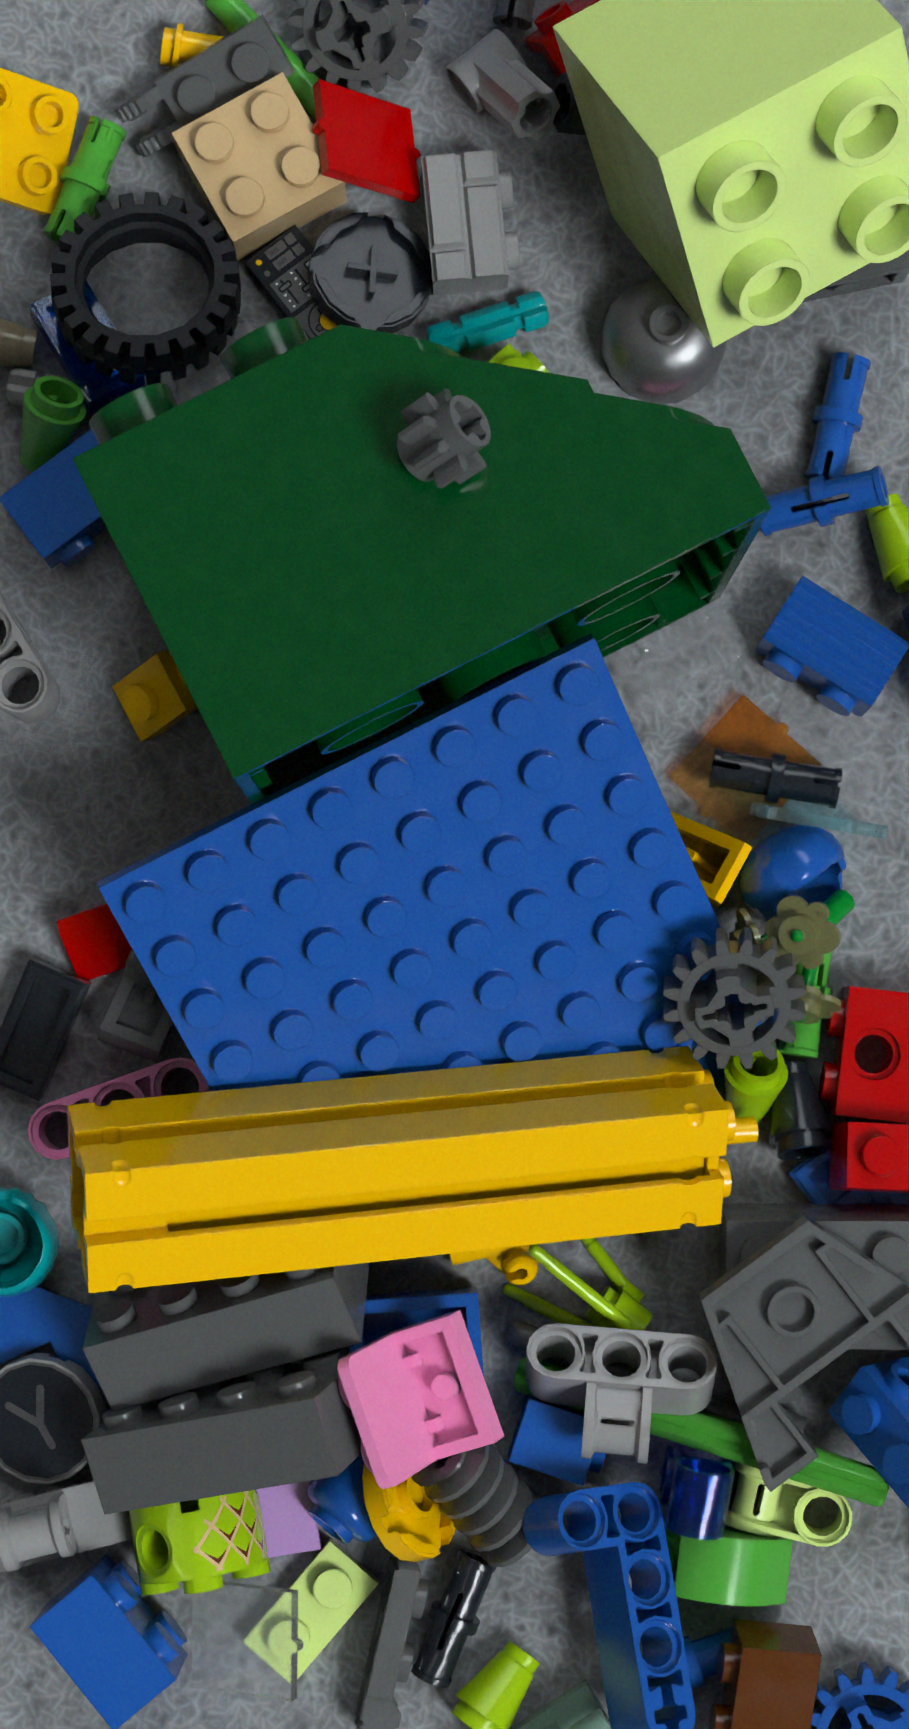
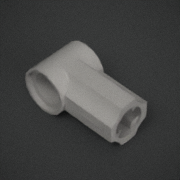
M493 29L445 66L447 77L456 91L462 87L471 98L467 105L476 113L485 108L517 139L532 137L537 140L553 128L555 114L561 107L555 92L526 67L515 46L500 30Z

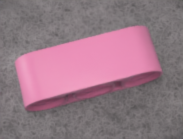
M185 1057L168 1059L43 1105L30 1118L28 1126L29 1141L34 1150L45 1158L53 1160L70 1158L69 1146L64 1149L55 1147L46 1137L45 1127L51 1115L58 1111L67 1113V1105L95 1103L97 1106H106L109 1096L120 1089L128 1091L135 1099L168 1096L165 1087L166 1080L170 1073L177 1068H187L196 1075L199 1082L198 1093L210 1092L211 1089L194 1059Z

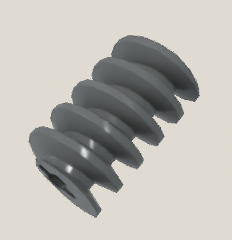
M492 1444L438 1459L412 1476V1480L419 1486H424L426 1496L433 1502L438 1503L442 1514L449 1519H453L454 1527L463 1535H467L468 1543L477 1551H481L482 1559L493 1567L508 1566L517 1562L531 1550L532 1547L526 1541L523 1532V1517L527 1507L539 1497L530 1491L528 1484L516 1475L515 1469L502 1458L501 1453Z

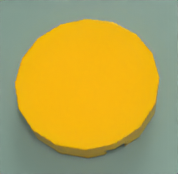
M364 1463L362 1475L364 1502L372 1528L384 1547L399 1560L418 1562L439 1555L441 1553L439 1552L440 1547L448 1545L455 1533L456 1528L454 1527L453 1519H449L442 1514L438 1503L433 1502L426 1496L424 1486H419L412 1480V1476L397 1486L382 1489L378 1486L373 1473L368 1470Z

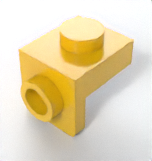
M169 650L155 654L112 686L141 742L162 734L198 709Z

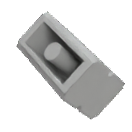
M493 150L463 152L461 155H456L455 153L430 155L421 158L433 295L508 289V270L520 269L517 232L504 231L502 211L504 208L514 207L511 170H498L497 151Z

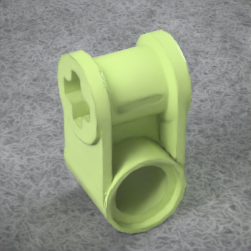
M735 1462L734 1468L740 1474L732 1508L723 1514L722 1522L724 1524L758 1535L779 1536L822 1547L837 1544L847 1536L852 1525V1511L846 1497L791 1479L786 1480L770 1492L763 1482L759 1469ZM762 1484L757 1508L753 1510L758 1486ZM817 1497H828L838 1505V1515L835 1521L825 1528H813L803 1520V1512L806 1505Z

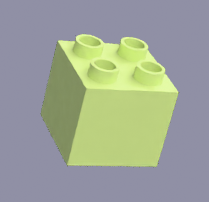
M600 0L552 26L610 212L624 233L713 348L754 325L766 326L777 323L792 314L806 297L869 263H885L898 258L909 250V60L902 26L878 0Z

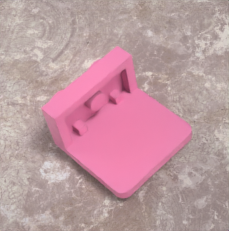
M460 1310L394 1330L338 1361V1387L341 1398L352 1411L361 1437L363 1461L368 1470L373 1473L378 1486L382 1489L397 1486L438 1459L490 1445L504 1437Z

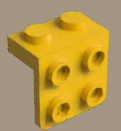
M0 68V201L40 215H49L55 207L64 183L59 178L64 166L68 165L79 103L75 95L70 92Z

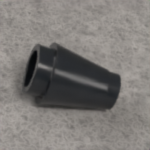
M804 1061L785 1062L788 1069V1079L770 1107L769 1144L776 1146L777 1157L782 1160H802L820 1156L829 1150L827 1138L833 1132L812 1075L809 1072L808 1063Z

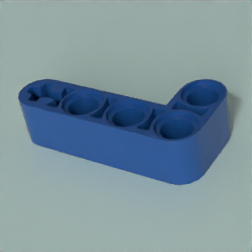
M629 1482L543 1496L534 1500L527 1507L523 1517V1532L526 1541L532 1549L544 1556H557L576 1552L583 1553L611 1728L693 1729L695 1724V1706L663 1513L657 1495L650 1487L643 1483ZM618 1508L621 1513V1523L618 1517ZM563 1514L567 1520V1532L563 1525ZM629 1574L632 1580V1589L629 1585ZM640 1641L643 1647V1655L640 1652Z

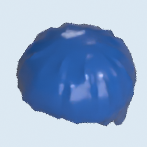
M795 825L782 828L776 834L762 840L750 851L739 871L740 892L744 902L765 923L771 918L777 917V906L787 896H800L808 905L816 901L823 903L835 890L842 889L843 887L842 871L846 869V862L841 843L832 833L812 825Z

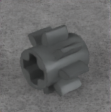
M444 389L434 397L426 392L401 410V414L409 426L398 433L397 450L404 466L417 479L425 482L435 479L438 488L442 489L453 481L462 484L487 466L483 457L477 451L489 444L491 429L484 412L472 399L464 395L452 397L450 391Z

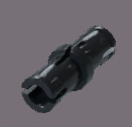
M715 747L709 787L765 795L764 802L777 804L779 798L825 805L828 808L835 809L840 792L838 783L842 780V768L835 767L834 769L787 761L786 754L773 752L772 757L769 758L722 750V748Z
M460 1549L457 1553L456 1563L441 1600L432 1602L428 1617L432 1622L417 1661L411 1669L413 1675L422 1681L443 1688H447L451 1683V1676L467 1637L476 1634L480 1624L476 1614L492 1573L496 1570V1567L489 1565L482 1559L481 1554L466 1549ZM462 1595H463V1599H462L461 1604H460V1606H459V1609H458V1611H457L459 1602H460L461 1597H462ZM448 1630H450V1632H449V1634H448V1637H447V1639H446V1642H445V1637H446V1635H447V1632H448Z

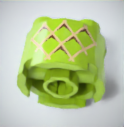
M256 1490L129 1510V1522L141 1595H155L180 1588L179 1582H183L184 1594L203 1593L222 1588L224 1586L222 1575L232 1572L233 1579H242L263 1575L271 1571L259 1495Z

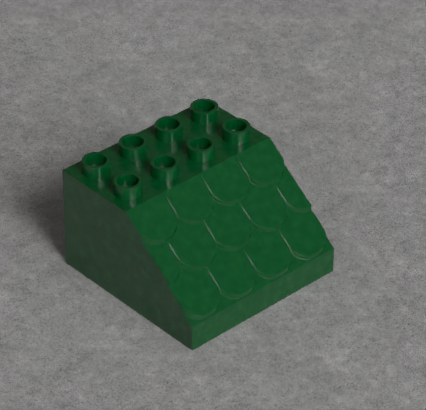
M296 317L284 318L266 324L231 344L220 357L230 380L180 405L177 404L166 383H155L141 387L110 402L95 413L89 421V425L100 445L72 458L233 779L252 804L590 633L595 638L602 657L605 658L718 601L771 510V506L730 428L714 426L712 422L701 415L668 405L594 393L587 379L467 359L448 347L410 336L340 324L309 340L299 319ZM444 389H448L452 397L464 395L472 399L482 409L490 425L491 438L488 445L477 451L483 457L487 466L462 484L453 481L441 489L438 488L435 479L425 482L417 479L407 470L398 454L397 439L398 433L409 426L401 414L403 408L426 392L434 397Z

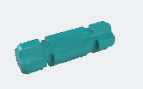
M533 291L515 297L516 301L514 304L509 305L507 301H503L461 315L457 323L452 324L449 319L431 325L427 329V340L448 347L459 354L460 349L468 347L470 352L517 336L516 332L518 329L524 328V331L527 333L545 327L549 323V313L541 293Z

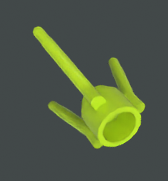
M595 1238L580 1240L616 1287L617 1292L610 1286H607L600 1293H597L537 1244L529 1247V1254L590 1305L584 1316L592 1323L513 1284L508 1283L503 1286V1293L506 1296L560 1324L644 1331L653 1317V1314L640 1304L645 1294L628 1281Z

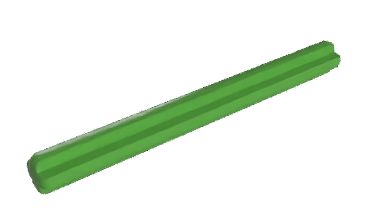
M524 1357L516 1370L514 1389L517 1392L533 1396L526 1384V1357ZM543 1360L540 1362L547 1370L562 1371L566 1369ZM561 1405L584 1413L585 1407ZM703 1411L694 1415L683 1416L651 1413V1435L759 1469L744 1424ZM816 1447L814 1448L818 1457L789 1478L875 1507L883 1505L889 1490V1484L874 1466Z

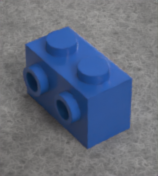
M903 1357L862 1366L828 1412L909 1509V1357Z

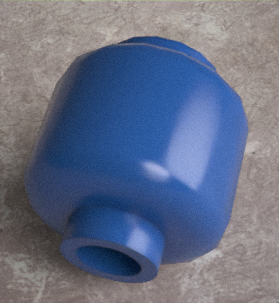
M362 1454L338 1476L311 1480L307 1487L309 1500L313 1504L307 1511L308 1514L326 1532L344 1545H348L352 1539L369 1542L377 1535L372 1528L364 1502L362 1481L364 1461Z

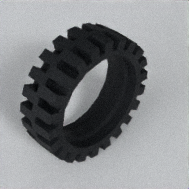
M145 192L144 204L135 205L133 193L119 195V208L113 210L106 199L94 205V219L85 212L74 220L75 233L66 229L59 240L60 251H54L51 261L52 274H50L52 302L58 326L69 348L74 346L77 357L84 364L88 365L93 360L97 373L108 378L114 370H117L120 381L135 384L137 374H145L147 385L161 383V373L170 372L173 382L186 378L187 365L192 364L197 371H200L209 365L210 351L219 356L226 347L227 335L233 336L237 327L238 314H240L241 281L234 246L231 239L226 240L224 228L216 219L209 223L207 211L196 204L187 212L185 199L171 195L167 206L161 205L159 192ZM135 243H164L188 252L202 265L209 280L208 296L202 309L183 326L158 335H128L104 326L91 314L84 298L85 281L91 269L112 251Z

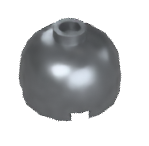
M650 276L631 284L610 305L601 329V357L612 378L619 383V386L629 396L645 402L677 404L688 399L691 395L700 392L716 376L726 350V341L714 348L711 346L658 276Z

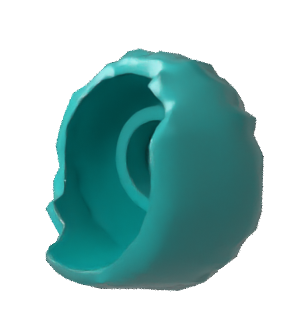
M0 1187V1297H11L29 1292L44 1281L46 1275L54 1267V1260L58 1255L59 1236L55 1221L47 1211L45 1203L36 1200L32 1193L25 1192L17 1187Z

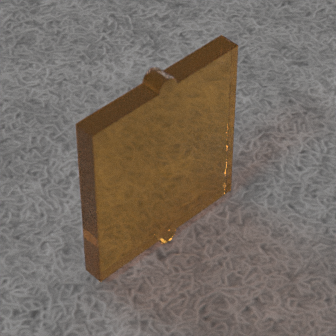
M743 694L671 773L669 778L703 807L701 809L703 817L710 818L713 816L737 839L749 844L789 799L779 798L776 804L764 802L765 795L719 787L710 788L709 778L712 773L711 766L715 747L722 748V750L769 758L772 757L773 752L786 754L787 761L816 766L821 764L787 734L789 731L787 724L780 723L777 725Z

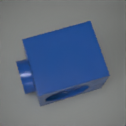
M526 1395L508 1451L509 1462L583 1486L588 1470L599 1474L606 1453H594L591 1459L581 1458L583 1412L561 1405L545 1403L534 1396Z

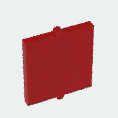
M319 79L313 85L316 123L312 125V131L318 135L321 174L407 202L414 203L420 198L416 160L420 158L421 154L414 144L411 109Z

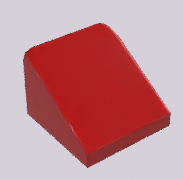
M107 903L55 922L77 976L90 981L125 968L128 955L133 949Z

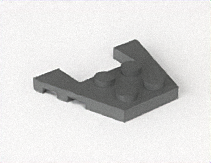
M803 1215L699 1293L763 1482L770 1492L818 1457L813 1445L779 1401L886 1321L891 1322L909 1346V1284L806 1215Z

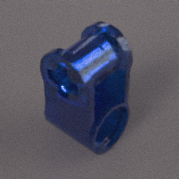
M667 1447L659 1492V1502L663 1504L665 1526L667 1529L676 1534L700 1540H718L723 1537L735 1472L732 1460L720 1457L719 1460L682 1455L678 1447Z

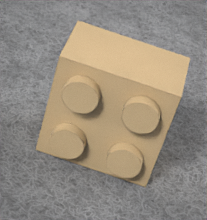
M283 72L172 132L180 160L214 220L216 219L224 228L226 240L231 239L238 262L266 247L293 225H296L299 229L347 202L345 182L321 174L318 135L313 133V124Z

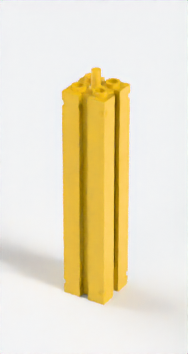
M689 1046L664 1048L660 1053L640 1050L111 1101L107 1106H97L95 1103L67 1105L68 1146L72 1175H69L71 1224L77 1248L81 1249V1265L88 1293L115 1291L121 1285L142 1288L680 1229L681 1225L686 1223H692L696 1227L721 1224L723 1198L730 1196L732 1187L728 1162L725 1158H719V1156H726L727 1145L757 1142L758 1124L754 1116L735 1118L732 1104L729 1101L723 1100L714 1086L711 1072L708 1069H703L699 1061L692 1058V1050Z

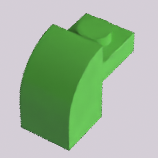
M663 1517L676 1597L713 1604L749 1607L786 1603L793 1540L779 1536L758 1535L730 1526L709 1528Z

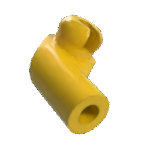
M531 1245L450 1254L452 1265L485 1258L504 1273L506 1280L514 1285L528 1284L538 1273L539 1262L529 1254V1247Z

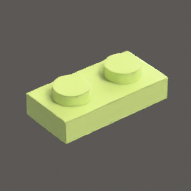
M330 1538L247 1635L245 1641L290 1681L295 1683L376 1588L379 1580Z

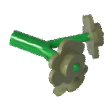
M837 889L823 903L816 901L809 905L802 897L797 895L783 898L777 906V917L767 921L765 925L766 934L761 936L756 924L752 923L745 908L736 910L737 922H735V931L729 933V941H738L744 927L751 928L753 944L760 946L765 939L772 936L777 940L776 958L792 953L796 964L799 962L802 964L801 976H804L806 995L799 999L805 1001L806 1016L805 1020L794 1022L814 1024L819 1022L820 1018H831L833 1012H838L841 1008L842 1002L840 999L832 995L823 994L818 988L813 986L817 967L822 964L824 959L823 954L834 951L840 944L841 935L836 925L855 906L853 897L845 890Z

